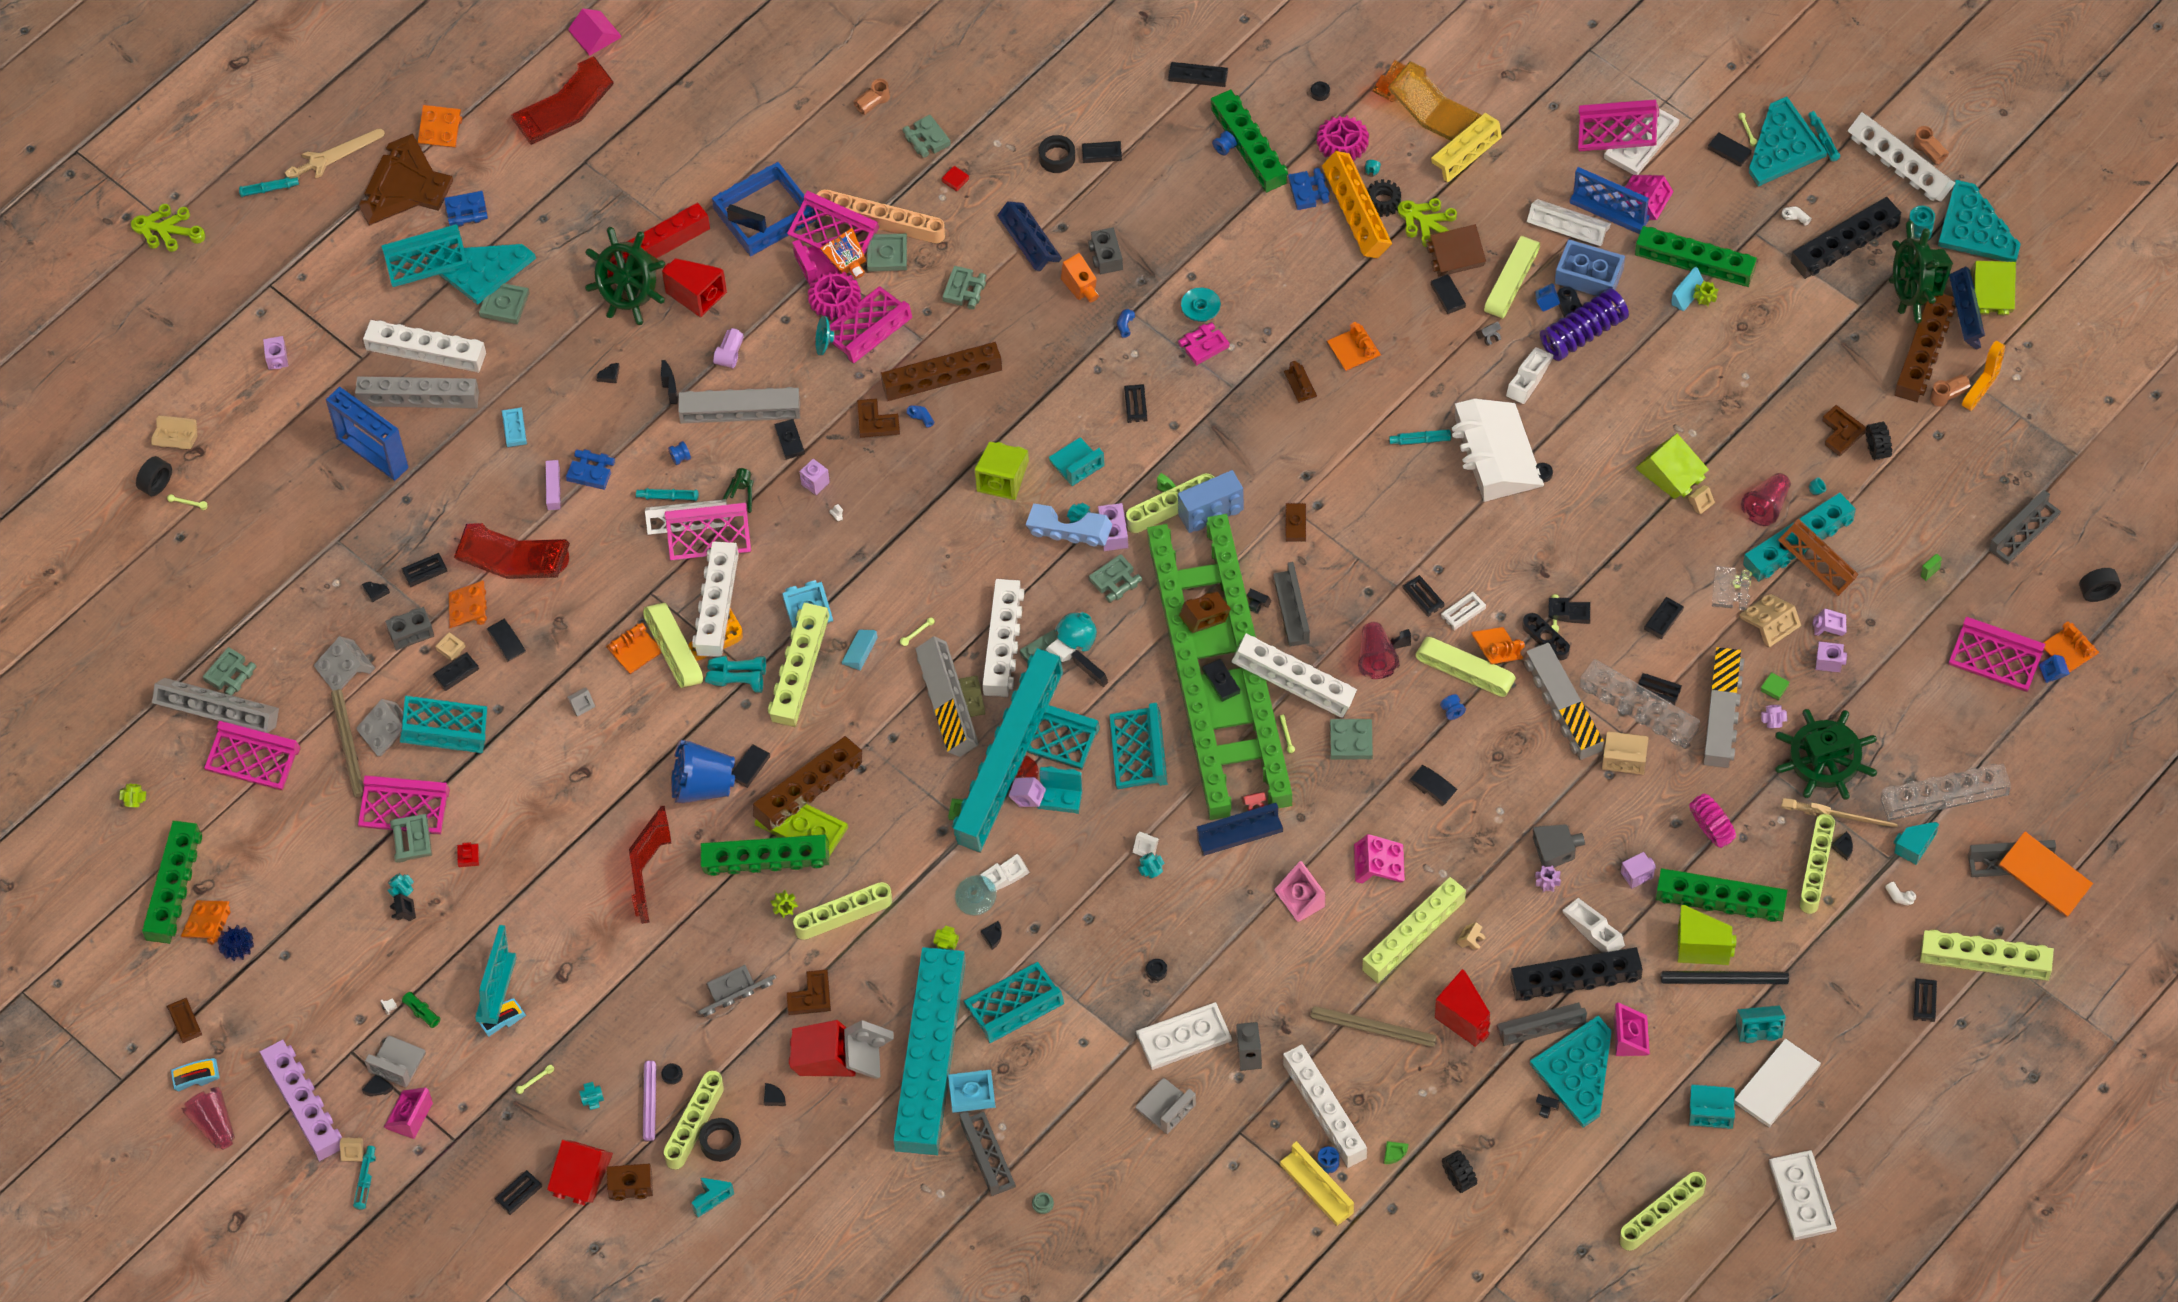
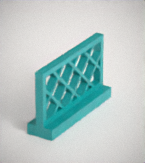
M457 224L381 245L392 287L469 266ZM458 244L454 250L448 248V246ZM439 249V251L435 255L429 253L430 251ZM444 251L450 253L447 259L440 257ZM420 255L417 260L410 258L412 256ZM455 256L463 259V261L456 263L452 262ZM425 257L432 259L428 265L421 263ZM401 260L397 266L391 264V262ZM436 261L443 263L441 267H433ZM406 262L413 264L409 270L402 268ZM417 267L424 269L420 273H414ZM398 272L405 274L403 278L394 279Z
M405 696L400 743L483 753L486 736L487 706ZM408 703L417 704L420 708L413 711L408 706ZM434 706L438 707L441 711L434 714L429 708ZM456 709L461 714L455 717L450 711ZM425 712L430 718L423 721L418 715ZM479 712L482 713V717L476 720L470 714ZM444 714L450 719L445 724L439 719ZM466 717L471 723L464 726L459 720ZM414 718L419 724H407V721ZM434 721L440 727H429L427 724ZM455 724L460 730H451L448 727ZM475 726L481 733H473L469 729Z
M1157 702L1149 704V708L1110 714L1117 789L1159 783L1160 786L1168 785L1162 719ZM1147 715V720L1142 726L1135 722L1139 716ZM1125 719L1128 722L1120 729L1116 726L1115 720ZM1132 724L1139 728L1133 736L1126 733V730ZM1142 732L1149 735V738L1144 743L1137 740ZM1122 735L1130 739L1124 747L1117 744ZM1133 742L1140 746L1135 754L1127 750ZM1144 750L1151 753V756L1146 761L1139 758V755ZM1124 753L1131 757L1125 765L1119 762L1120 757ZM1135 760L1142 764L1137 772L1129 768ZM1148 768L1152 771L1153 777L1143 778L1140 775ZM1126 771L1133 775L1129 781L1121 782V776Z
M1048 705L1041 722L1044 720L1048 721L1051 728L1041 732L1038 727V734L1033 738V740L1041 737L1045 746L1034 749L1030 744L1027 752L1083 770L1095 735L1098 734L1100 729L1099 721ZM1063 726L1069 728L1071 734L1060 738L1056 730ZM1054 731L1058 740L1046 744L1043 736ZM1081 733L1090 734L1088 741L1079 744L1076 735ZM1073 737L1077 746L1066 751L1062 742ZM1060 743L1064 752L1058 755L1051 754L1049 748ZM1080 750L1082 754L1080 762L1071 760L1068 754Z
M499 925L481 982L479 989L480 1002L475 1016L476 1022L497 1024L516 963V953H510L508 950L505 925Z
M1036 962L964 1000V1004L985 1033L988 1042L992 1043L1064 1005L1062 991L1058 986L1054 985L1039 962ZM1036 970L1040 973L1038 980L1028 978L1029 974ZM1015 981L1022 982L1020 989L1009 987ZM1026 983L1036 985L1035 991L1024 990ZM1040 986H1047L1051 989L1045 993H1038ZM996 991L1003 992L1001 999L991 998V996ZM1007 993L1017 994L1016 1002L1005 1000ZM1022 995L1032 997L1029 1002L1020 1003ZM977 1001L985 1002L983 1009L974 1008L972 1004ZM988 1004H999L998 1010H987ZM1003 1005L1013 1007V1010L1008 1013L1001 1012ZM985 1015L995 1017L993 1021L987 1024L983 1022Z

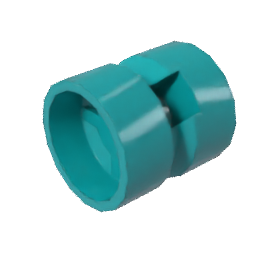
M1927 206L1914 207L1909 214L1908 221L1914 223L1915 238H1920L1923 229L1927 228L1930 230L1929 240L1933 232L1935 213Z

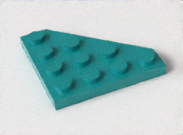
M1787 96L1770 103L1754 151L1749 174L1758 187L1825 158L1827 155L1824 147Z
M1955 180L1938 243L1939 247L2004 262H2016L2021 244L2017 238L2014 239L2008 226L2001 218H1998L1994 212L1995 209L1986 198L1982 197L1979 193V188L1975 184Z
M523 244L464 248L469 266L439 275L478 305L488 295L499 289L503 283L505 284L533 262L536 256L535 253ZM444 251L440 257L447 259L450 253ZM455 256L452 260V262L454 263L463 261V259L458 256ZM427 259L426 264L428 265L432 259ZM436 261L433 267H441L443 263Z
M1599 1015L1530 1061V1066L1582 1128L1599 1118L1601 1114L1612 1031Z

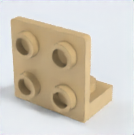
M1772 594L1764 596L1760 601L1739 614L1742 620L1760 629L1764 644L1768 647H1771L1801 626L1795 606Z
M1607 732L1602 769L1644 775L1648 737Z

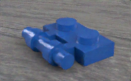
M1320 168L1313 170V177H1309L1307 171L1288 175L1297 210L1316 207V200L1319 199L1322 200L1323 204L1330 201L1328 197L1330 193L1324 183L1326 181L1325 176L1321 173ZM1317 185L1318 190L1313 191L1312 186Z
M483 191L444 198L449 226L455 224L464 226V223L474 221L479 223L481 220L488 219Z
M576 449L574 456L581 458V461L572 460L566 480L605 490L611 475V470L605 467L606 465L614 466L615 458L608 457V454L601 453L599 455L591 453L590 450L584 449L582 451ZM589 461L598 462V465L594 466L588 463Z

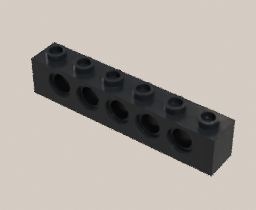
M1885 197L1792 252L1791 264L1805 279L1811 275L1815 276L1821 269L1832 266L1838 259L1849 256L1852 251L1864 247L1874 238L1878 239L1884 232L1895 229L1900 224L1902 212L1888 197Z
M1634 947L1511 968L1510 980L1515 1000L1528 1001L1534 997H1551L1557 993L1569 994L1575 990H1592L1598 986L1606 985L1610 987L1622 982L1634 983L1642 978L1643 969L1638 949ZM1615 967H1621L1623 970H1616ZM1599 970V971H1601L1602 973H1601V974H1596V973H1594L1593 971ZM1573 974H1579V975H1581V977H1578V978H1577V977H1574V976H1572V975H1573ZM1557 977L1560 980L1553 981L1551 978ZM1531 981H1537V982H1539V984L1534 985V984H1531L1530 982H1531Z

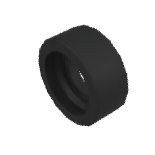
M1052 135L1045 138L1039 146V162L1046 171L1052 173H1062L1069 170L1075 162V146L1073 142L1062 135ZM1053 148H1062L1068 151V156L1062 160H1051L1046 157V152Z
M157 456L149 458L137 474L136 487L151 497L158 495L170 481L172 475L171 464Z
M2100 568L2084 575L2079 582V586L2085 600L2098 602L2117 594L2121 589V582L2115 569Z
M711 1119L700 1130L699 1141L701 1150L712 1161L721 1162L729 1160L740 1150L741 1138L739 1129L729 1119ZM717 1130H727L732 1134L733 1141L727 1148L717 1150L712 1149L708 1145V1136Z

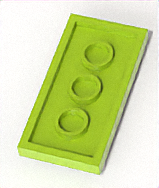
M808 804L803 806L797 814L787 818L781 826H776L771 831L757 819L754 821L755 826L780 838L826 834L829 840V857L848 829L847 823Z

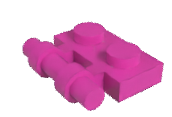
M1212 322L1199 326L1198 330L1192 333L1188 332L1183 335L1182 339L1178 340L1180 347L1189 345L1185 347V352L1196 366L1230 347L1229 341L1219 329L1211 332L1215 329Z

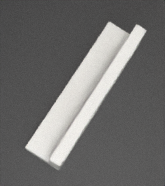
M1539 199L1531 204L1527 218L1528 223L1598 246L1603 244L1605 233L1610 229L1611 223Z
M726 499L646 507L648 535L667 533V528H664L666 526L665 511L727 505ZM659 517L665 522L661 528L651 529L650 518ZM712 521L709 526L712 528L724 527L726 523H715ZM692 523L689 528L691 530L704 529L706 525L703 523L697 525ZM671 524L672 532L684 531L685 529L683 525L675 527Z

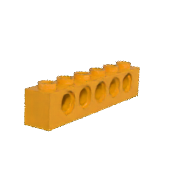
M1335 151L1322 165L1325 176L1332 187L1340 208L1343 210L1347 223L1351 227L1353 236L1359 244L1361 253L1366 257L1378 259L1392 245V242L1350 154Z

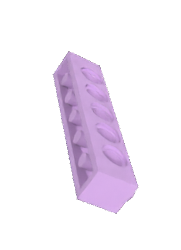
M281 1040L260 1051L267 1069L318 1160L321 1161L340 1151L342 1136L338 1129L333 1130L331 1126L333 1120L329 1113H324L321 1109L324 1107V1104L319 1095L314 1096L312 1091L315 1089L310 1079L305 1080L302 1075L305 1073V1070L300 1061L295 1062L294 1057L296 1055L291 1045L286 1046L285 1042ZM283 1064H288L287 1067H285V1068H280L281 1065H283ZM294 1080L298 1081L297 1083L290 1085V1082ZM302 1097H307L306 1100L299 1101ZM311 1114H317L313 1118H308ZM320 1131H326L323 1135H317Z

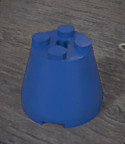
M680 740L674 754L678 759L675 760L671 777L672 798H675V803H689L729 797L730 787H734L735 775L731 774L735 763L734 756H729L691 741Z

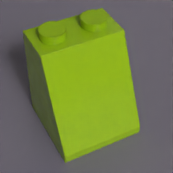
M1975 261L1971 267V276L1980 315H1988L1989 312H1997V315L2002 316L2010 315L2015 310L2016 262Z
M1678 433L1660 444L1635 467L1673 499L1679 496L1684 498L1692 491L1690 487L1694 483L1696 485L1701 483L1706 478L1704 474L1709 470Z
M989 441L975 468L977 492L1016 500L1029 462L1028 450L1019 446L1013 447L1001 442L994 443Z
M1681 905L1678 922V963L1729 965L1730 957H1734L1736 948V935H1732V926L1686 905Z

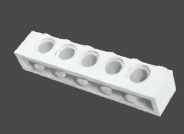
M1863 112L1860 113L1848 129V132L1852 134V140L1859 145L1864 143L1867 146L1865 150L1873 156L1877 153L1882 157L1880 161L1888 167L1890 165L1895 167L1896 170L1894 172L1903 179L1905 176L1911 180L1909 184L1917 190L1920 187L1925 190L1924 195L1930 200L1934 201L1937 199L1942 202L1955 185V182ZM1873 131L1874 137L1868 140V134ZM1885 143H1888V144H1889L1888 149L1883 152V151H1882L1883 145H1884ZM1903 154V160L1897 163V157ZM1918 165L1917 173L1912 174V168ZM1933 177L1932 184L1927 186V179Z
M370 320L363 338L365 348L368 351L478 373L486 355L484 342L479 340L465 339L456 335H445L440 332H429L421 328L414 329L401 324H389L384 321Z
M712 542L711 549L707 551L709 565L705 566L704 569L706 582L705 584L702 583L701 587L703 600L699 601L698 611L700 618H696L695 628L697 635L693 636L692 643L693 647H696L697 656H722L739 555L737 543Z
M996 579L983 678V694L986 696L1008 697L1009 689H1013L1014 677H1011V671L1015 672L1016 659H1013V654H1017L1018 642L1015 641V637L1020 634V624H1017V620L1022 617V606H1019L1020 601L1024 600V589H1021L1020 580Z
M1248 634L1244 635L1231 661L1341 718L1349 709L1357 689Z
M1300 1045L1284 1053L1283 1065L1333 1146L1339 1152L1347 1168L1367 1159L1365 1143L1304 1046Z

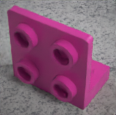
M1632 175L1625 188L1649 198L1647 215H1649L1650 220L1658 219L1674 192L1664 175Z
M800 240L792 242L794 257L809 285L814 283L815 277L821 278V273L828 275L830 271L832 274H835L838 270L825 257L822 250L813 246L807 248L806 245H802Z
M1367 834L1354 844L1355 882L1363 884L1373 875L1397 882L1405 880L1402 843Z

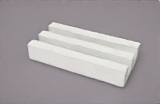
M1472 591L1442 612L1441 617L1443 620L1446 619V623L1451 625L1455 631L1485 610L1486 604ZM1473 599L1475 600L1468 606L1462 608L1458 613L1450 617L1451 614H1453L1455 611L1463 607L1465 604H1467Z

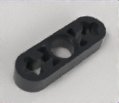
M1526 614L1523 618L1524 631L1540 646L1549 642L1558 660L1567 659L1570 653L1569 643L1538 614ZM1529 621L1531 623L1536 622V626L1533 624L1528 625ZM1543 633H1549L1552 638L1550 640H1543L1540 636ZM1557 647L1559 649L1564 648V652H1562L1561 650L1557 652Z

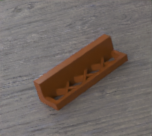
M1799 518L1779 538V541L1838 596L1859 575ZM1793 532L1798 537L1799 544L1791 545L1785 538ZM1802 548H1810L1814 552V559H1806L1803 556ZM1818 562H1825L1829 565V573L1820 572L1818 570ZM1833 576H1840L1846 583L1839 589L1833 584Z

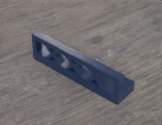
M1007 201L997 216L1035 271H1041L1048 261L1060 262L1062 257L1025 204Z
M1965 266L1951 273L1949 278L1964 341L1977 350L1981 348L1979 338L1984 337L1985 332L1971 272Z
M1277 803L1269 804L1197 826V840L1203 856L1283 832V826L1278 816Z

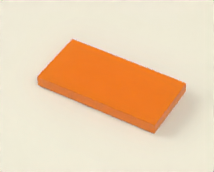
M2027 832L2021 835L1999 863L2001 868L2065 917L2070 915L2093 885L2090 880Z

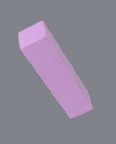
M558 460L546 461V504L548 510L560 509V466Z

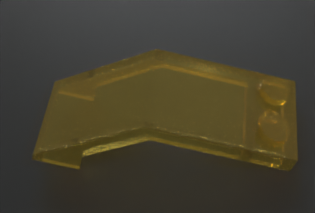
M1411 61L1388 86L1389 91L1423 128L1450 141L1482 116L1448 99L1427 76L1426 68Z

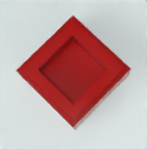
M953 166L942 177V182L956 192L969 180V175L956 166Z

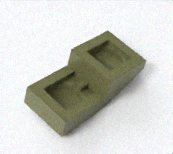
M978 676L958 679L970 717L985 715Z

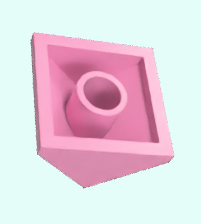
M1299 861L1274 889L1297 922L1325 907V892L1302 861Z

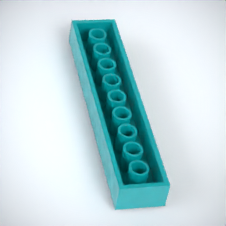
M1038 648L1029 657L1028 669L1021 674L1020 686L1018 690H1014L1011 697L1012 703L1004 711L1003 723L996 728L995 740L993 744H989L986 751L987 757L978 767L977 779L971 782L969 787L970 794L968 798H964L961 804L962 811L959 817H955L952 824L957 844L980 853L1063 675L1060 656Z
M922 947L893 1140L895 1152L938 1156L949 1083L948 1075H950L966 964L965 951Z

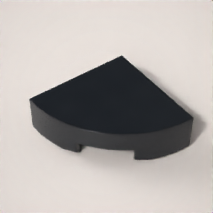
M612 363L605 369L600 370L596 377L597 382L617 383L620 369L619 363Z
M372 582L362 584L371 602L390 593L388 587L384 584Z
M1410 630L1401 631L1400 636L1395 639L1392 638L1389 642L1390 649L1394 650L1410 646Z
M1846 831L1832 844L1831 848L1847 861L1852 855L1853 843L1850 834Z
M999 921L980 931L981 936L991 950L998 946L1002 937Z
M375 1075L362 1089V1092L372 1097L382 1094L386 1095L393 1090V1087L378 1075Z
M765 1083L764 1105L786 1106L785 1096L781 1089L773 1084Z

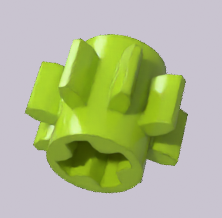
M1703 280L1701 286L1696 284L1693 298H1697L1699 305L1709 306L1711 301L1716 302V295L1719 289H1715L1713 282L1710 283Z
M126 784V787L120 790L119 800H123L124 806L140 807V803L146 800V791H142L139 784Z
M783 890V893H775V899L770 901L771 905L774 906L773 912L775 914L780 912L783 918L788 914L793 915L794 907H798L794 901L796 898L792 893L788 896L786 890Z
M945 925L942 930L937 929L933 943L937 945L938 949L955 950L959 940V935L954 932L955 928Z

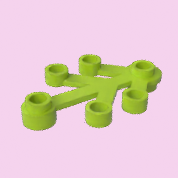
M1433 198L1429 203L1415 204L1413 201L1406 200L1402 201L1398 206L1399 215L1406 220V235L1408 237H1415L1418 233V228L1414 224L1413 218L1420 221L1421 243L1424 247H1427L1424 240L1429 239L1431 235L1429 228L1437 233L1449 231L1437 223V221H1455L1457 211L1454 208H1448L1445 213L1422 214V211L1431 210L1437 212L1441 209V201L1437 198Z
M168 204L160 205L159 211L149 216L139 215L131 221L132 229L138 234H143L148 246L152 249L157 248L160 242L158 237L152 235L150 230L159 233L165 242L167 250L170 252L176 251L178 244L174 238H171L169 233L189 236L191 242L195 244L205 240V232L199 226H193L192 228L174 226V224L181 220H187L190 217L189 210L186 207L179 208L176 215L160 223L154 221L171 215V208Z

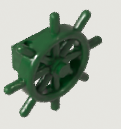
M1907 221V239L1901 243L1897 240L1892 242L1896 253L1893 261V276L1889 277V282L1894 284L1895 291L1900 299L1898 313L1904 314L1907 306H1913L1914 322L1920 323L1922 321L1921 306L1927 301L1930 304H1934L1936 302L1934 296H1943L1953 262L1944 249H1930L1927 243L1930 235L1929 229H1923L1921 237L1915 238L1914 223Z
M608 227L607 234L611 245L600 254L590 248L585 251L588 257L596 261L595 282L587 284L585 290L587 292L599 290L601 296L610 304L606 314L607 318H612L617 309H632L636 324L642 325L644 321L639 307L646 304L650 298L660 304L665 302V298L654 291L656 286V270L665 267V262L656 259L640 247L644 239L642 231L636 234L633 243H619L614 228ZM621 251L629 254L626 264ZM613 255L615 256L618 266L610 262V259ZM607 270L613 272V276L608 277ZM616 283L617 287L614 292L611 285ZM624 290L626 291L628 300L621 298Z
M1804 709L1802 714L1807 725L1803 726L1794 737L1780 731L1775 734L1776 739L1791 745V761L1776 766L1775 771L1780 774L1794 769L1797 775L1807 782L1803 791V797L1806 799L1810 798L1816 786L1821 788L1837 787L1841 797L1844 800H1848L1850 794L1845 783L1850 781L1858 771L1871 777L1877 775L1876 769L1861 764L1862 747L1875 743L1877 737L1870 735L1859 739L1849 727L1845 726L1849 717L1847 710L1841 712L1836 722L1831 720L1815 721L1810 710ZM1799 748L1805 750L1808 756L1800 758ZM1853 753V760L1844 757ZM1835 762L1847 768L1839 773ZM1812 763V765L1815 766V768L1812 771L1805 765ZM1825 766L1828 767L1831 775L1821 774Z

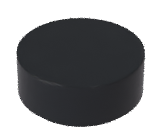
M1322 81L1315 82L1311 86L1312 98L1317 101L1326 100L1330 96L1329 85Z
M1538 463L1536 469H1539V478L1543 480V483L1550 481L1553 476V468L1547 463Z
M1161 959L1150 960L1146 965L1147 976L1153 981L1164 979L1167 975V964Z

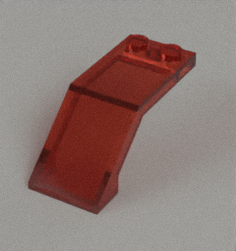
M594 56L577 63L578 70L558 93L511 114L513 122L531 145L581 122L612 87L614 81Z
M483 523L466 524L454 558L506 579L558 578L570 543L566 539L519 541L489 530Z
M660 806L629 848L635 894H631L635 916H640L641 924L650 923L642 870L661 845L672 844L665 806Z

